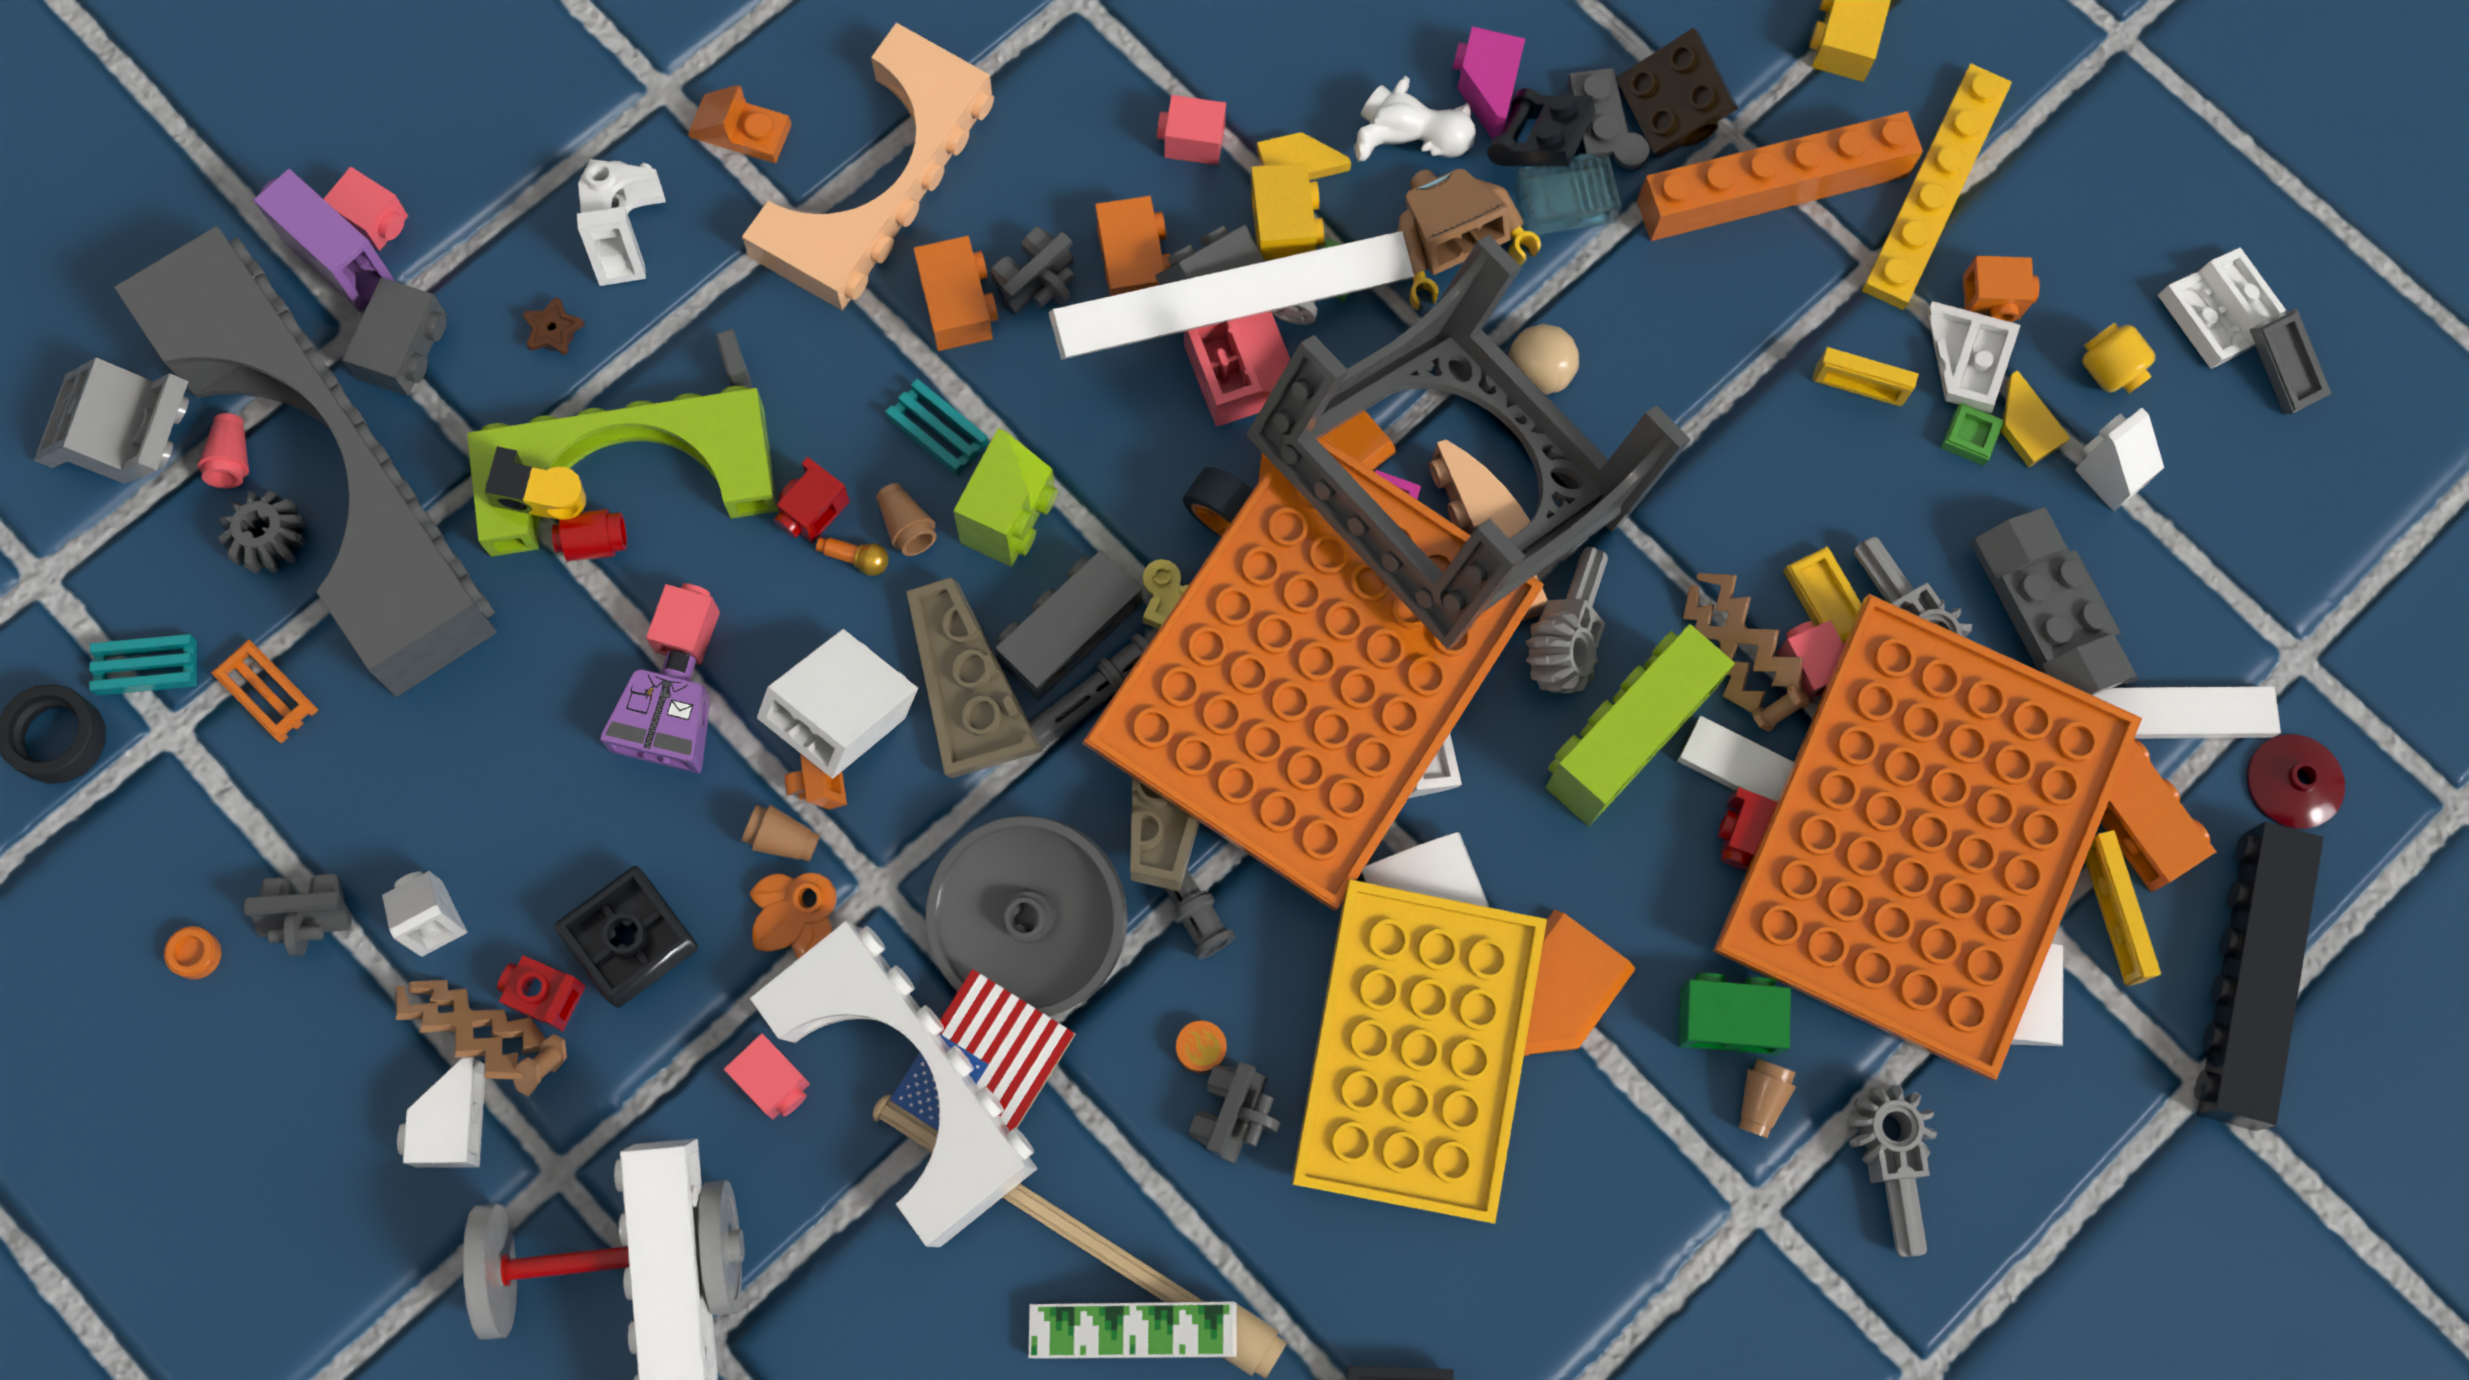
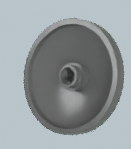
M1015 816L1003 818L982 825L968 833L950 849L940 863L931 882L927 897V937L939 969L957 992L971 970L974 969L1045 1015L1053 1016L1086 1000L1103 985L1113 971L1121 955L1126 938V897L1123 885L1112 862L1105 852L1085 833L1069 824L1048 817Z

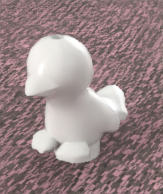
M1404 76L1397 83L1393 92L1381 85L1372 93L1361 111V116L1369 121L1370 124L1362 127L1357 133V142L1353 148L1358 162L1366 161L1374 147L1380 144L1396 145L1415 140H1422L1424 144L1421 151H1430L1432 156L1438 155L1445 158L1461 156L1472 147L1476 136L1475 125L1470 118L1471 110L1468 103L1455 109H1429L1416 98L1406 93L1410 78Z

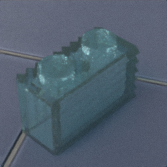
M1581 154L1573 157L1569 167L1526 166L1519 170L1514 187L1518 210L1524 220L1522 227L1524 231H1531L1536 235L1615 223L1621 209L1610 158L1607 155L1599 158L1593 154Z

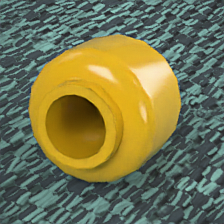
M2114 322L2083 345L2087 350L2082 358L2083 366L2105 392H2115L2123 387L2129 394L2152 377L2146 369L2154 363L2156 354L2132 325L2118 327Z

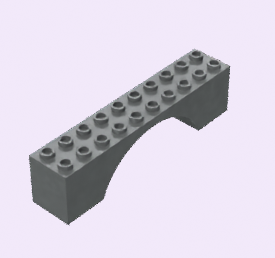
M215 226L114 286V288L163 362L176 376L189 381L187 388L197 398L215 395H248L282 402L307 413L332 431L342 453L347 472L349 488L348 519L345 535L336 560L316 592L367 669L395 697H398L498 633L488 619L496 612L480 589L473 583L469 577L470 574L455 552L445 542L444 536L437 525L418 502L419 499L409 484L394 467V462L378 439L371 433L368 424L355 405L350 402L343 392V387L320 358L319 352L303 329L299 327L294 319V315L283 299L271 286L270 280L257 261L250 255L238 237L229 241L220 228Z

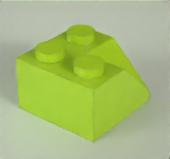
M997 428L953 512L960 544L1012 567L1019 554L1025 556L1029 552L1037 532L1036 529H1033V526L1040 513L1044 515L1049 513L1057 497L1058 489L1054 488L1053 469L1008 432Z

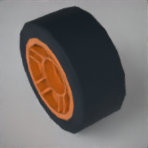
M1204 467L1183 496L1182 501L1185 508L1198 522L1221 538L1253 489L1225 471L1215 467Z

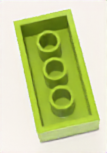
M1691 624L1679 636L1671 630L1652 651L1653 655L1643 667L1638 665L1620 685L1621 689L1611 700L1615 704L1613 705L1610 701L1605 700L1588 719V724L1579 734L1583 739H1579L1574 734L1556 753L1554 761L1547 768L1553 775L1545 788L1588 827L1709 698L1734 666V661Z

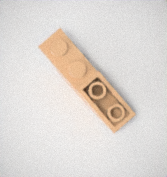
M1445 439L1437 442L1432 461L1429 462V468L1436 486L1439 489L1444 487L1451 502L1447 505L1448 513L1454 525L1472 535L1478 526L1491 519L1509 539L1529 525L1531 521L1520 504L1485 466ZM1543 588L1523 617V621L1541 615L1547 602Z

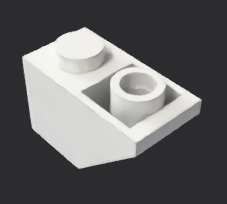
M2143 408L2139 409L2128 419L2120 413L2098 432L2099 435L2082 449L2087 457L2075 469L2113 511L2147 485L2164 468L2149 414Z

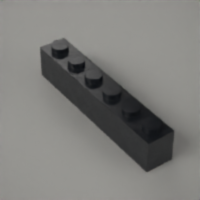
M2265 821L2245 832L2238 841L2235 853L2236 861L2240 862L2238 879L2233 882L2227 899L2228 907L2232 909L2230 925L2224 930L2219 945V952L2224 956L2221 974L2216 977L2211 991V1000L2213 1003H2216L2213 1022L2209 1023L2203 1037V1049L2208 1051L2205 1070L2200 1072L2194 1089L2195 1098L2199 1100L2197 1115L2252 1131H2259L2277 1125L2324 837Z

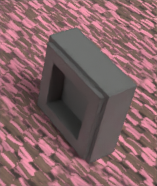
M734 329L717 333L718 337H716L731 386H744L752 389L751 380Z

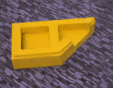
M1302 132L1257 142V153L1261 166L1307 163L1309 180L1347 172L1351 168V161L1348 156Z
M2017 370L2007 379L2005 411L2002 414L2004 422L2000 431L2029 468L2065 445L2071 438Z

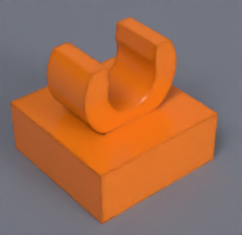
M800 754L802 771L784 775L786 793L789 796L798 793L799 799H806L809 803L829 810L847 805L843 772L832 779Z

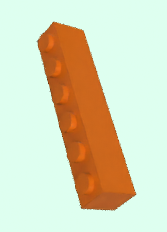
M1905 111L1647 175L1636 202L1650 241L1906 178L1920 158L1923 149L1909 113Z

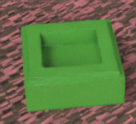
M1960 402L1954 410L1940 448L1984 466L1990 459L2004 420Z

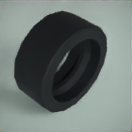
M56 684L34 686L17 694L4 708L0 716V752L3 759L20 773L43 783H65L84 775L98 761L106 743V725L99 710L74 690ZM53 707H63L71 710L78 718V734L73 745L62 756L49 762L35 760L27 754L25 750V735L36 717Z

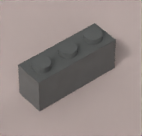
M1099 550L1091 559L1088 556H1084L1077 561L1067 574L1069 579L1057 591L1051 588L1044 592L1032 607L1034 612L1021 624L1018 621L1011 623L997 639L999 645L995 649L998 662L1038 701L1142 604V588L1102 550Z

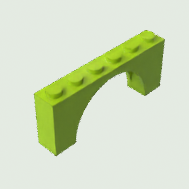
M732 386L722 390L719 394L706 396L687 393L675 397L673 401L655 404L649 401H636L629 403L623 409L610 411L590 408L580 411L577 416L565 418L539 416L531 419L529 423L513 426L493 423L482 427L481 431L467 433L478 540L490 557L539 549L538 535L541 516L491 506L485 494V488L497 446L517 450L523 465L548 470L553 467H566L570 469L587 455L613 444L632 441L661 443L690 455L712 474L719 484L723 503L731 519L778 511L764 406L757 388L749 389L744 386Z

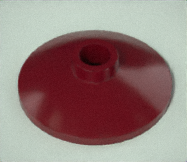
M2296 734L2274 737L2263 743L2254 752L2248 764L2246 779L2250 796L2261 813L2278 825L2299 830L2317 827L2331 819L2343 802L2345 779L2341 766L2335 756L2324 745L2314 739ZM2298 770L2305 773L2309 785L2299 781L2297 777Z

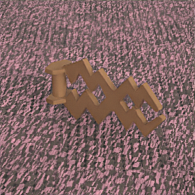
M1698 573L1697 580L1721 585L1715 611L1729 612L1726 625L1711 626L1715 604L1699 607L1698 585H1691L1689 588L1683 619L1697 620L1695 628L1707 639L1718 640L1721 645L1720 650L1731 660H1733L1739 644L1758 645L1753 671L1777 672L1771 686H1788L1786 695L1764 709L1761 706L1767 691H1744L1751 665L1750 662H1735L1727 674L1731 675L1723 697L1751 712L1759 728L1770 732L1778 723L1800 708H1806L1811 702L1809 695L1801 687L1803 657H1774L1779 630L1748 629L1746 627L1745 619L1751 597L1733 598L1737 575Z
M447 980L412 981L409 983L408 992L432 996L429 1003L409 1005L405 987L401 985L396 987V1020L422 1019L420 1033L453 1032L455 1034L454 1058L484 1056V1078L513 1079L517 1091L528 1097L534 1092L541 1079L550 1071L555 1073L567 1058L565 1039L556 1034L545 1038L530 1017L507 1022L505 1010H471L468 1004L467 988L448 991ZM438 1006H453V1012L438 1013ZM491 1025V1038L474 1039L473 1028ZM522 1037V1054L538 1051L539 1054L533 1059L527 1057L518 1063V1052L502 1055V1039Z

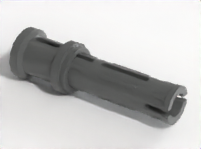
M1136 632L1132 635L1131 643L1110 659L1105 657L1100 659L1098 665L1095 666L1097 672L1063 695L1058 701L1029 722L1042 750L1055 738L1059 737L1116 694L1137 661L1124 671L1123 668L1136 658L1139 660L1149 645L1139 633ZM1105 682L1106 685L1096 691V688ZM1087 696L1086 700L1055 722L1057 717Z
M1188 868L1186 869L1180 891L1164 888L1175 906L1172 910L1174 913L1173 918L1177 924L1182 923L1197 947L1194 954L1198 960L1219 952L1235 940L1236 935L1234 931L1225 928L1212 906L1215 902L1212 894L1207 893L1206 890H1200Z

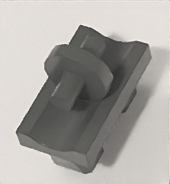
M1036 226L1025 236L1021 243L1022 251L1032 259L1026 266L1021 268L1013 259L1006 256L991 269L992 280L1003 293L1005 307L1013 315L1021 311L1032 299L1040 308L1051 299L1061 306H1064L1071 300V295L1066 285L1075 277L1068 268L1074 261L1069 250L1072 240L1063 232L1055 238L1041 227Z
M335 874L315 875L310 880L309 893L295 894V888L290 880L282 877L267 878L262 881L258 897L245 898L244 913L246 916L252 917L257 935L259 937H268L269 943L285 942V948L290 956L304 955L308 941L322 940L324 932L351 930L353 917L344 902L343 886Z
M1240 1061L1237 1068L1218 1065L1213 1067L1207 1082V1091L1213 1096L1225 1099L1219 1116L1199 1110L1195 1114L1189 1129L1191 1137L1207 1146L1206 1149L1221 1160L1236 1164L1243 1143L1256 1147L1262 1130L1277 1133L1281 1124L1278 1120L1268 1116L1274 1098L1262 1094L1268 1078L1256 1072L1254 1066Z

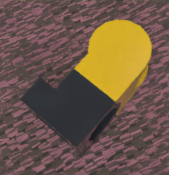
M497 446L485 488V494L491 506L558 520L574 518L583 511L586 505V495L579 476L573 470L566 467H553L544 470L523 465L517 450Z

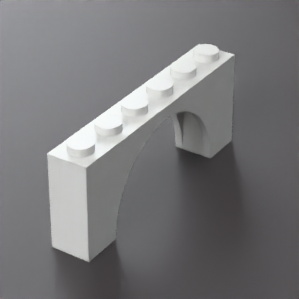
M845 921L754 994L750 1000L778 1039L796 1043L807 1034L832 1023L854 1019H869L882 1021L904 1034L921 1052L933 1074L938 1091L940 1109L939 1129L935 1147L924 1172L911 1190L896 1205L926 1247H941L1038 1169L1029 1157L1034 1153V1149L1017 1128L1010 1131L999 1116L1004 1109L996 1096L987 1087L984 1086L980 1090L969 1075L974 1068L965 1054L957 1046H953L950 1049L939 1034L944 1030V1027L934 1012L926 1005L920 1008L910 995V992L915 987L908 976L897 965L891 968L880 953L886 948L877 934L869 926H865L862 929Z

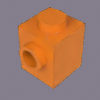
M1976 256L1963 274L1964 310L2008 322L2020 320L2032 303L2037 301L2040 283L2038 276L2033 275L2032 258Z

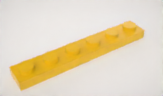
M1972 63L1969 65L1861 290L1862 292L1901 310L1905 309L2012 84L2011 81Z

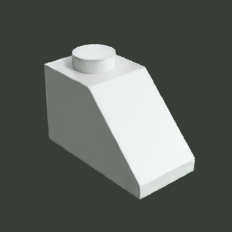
M430 871L410 873L394 883L395 889L382 895L389 930L393 938L421 957L468 933L443 881Z
M463 1057L407 1109L406 1124L400 1125L397 1135V1148L399 1154L403 1155V1163L416 1168L480 1167L485 1089L483 1062L474 1057Z

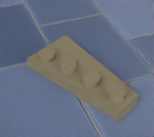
M950 577L906 591L945 776L956 778L1043 752L959 583Z
M1133 777L1131 881L1180 891L1200 822Z

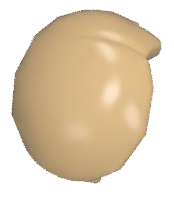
M1544 323L1522 331L1513 341L1508 353V357L1545 395L1564 390L1579 368V351L1574 339L1562 328Z

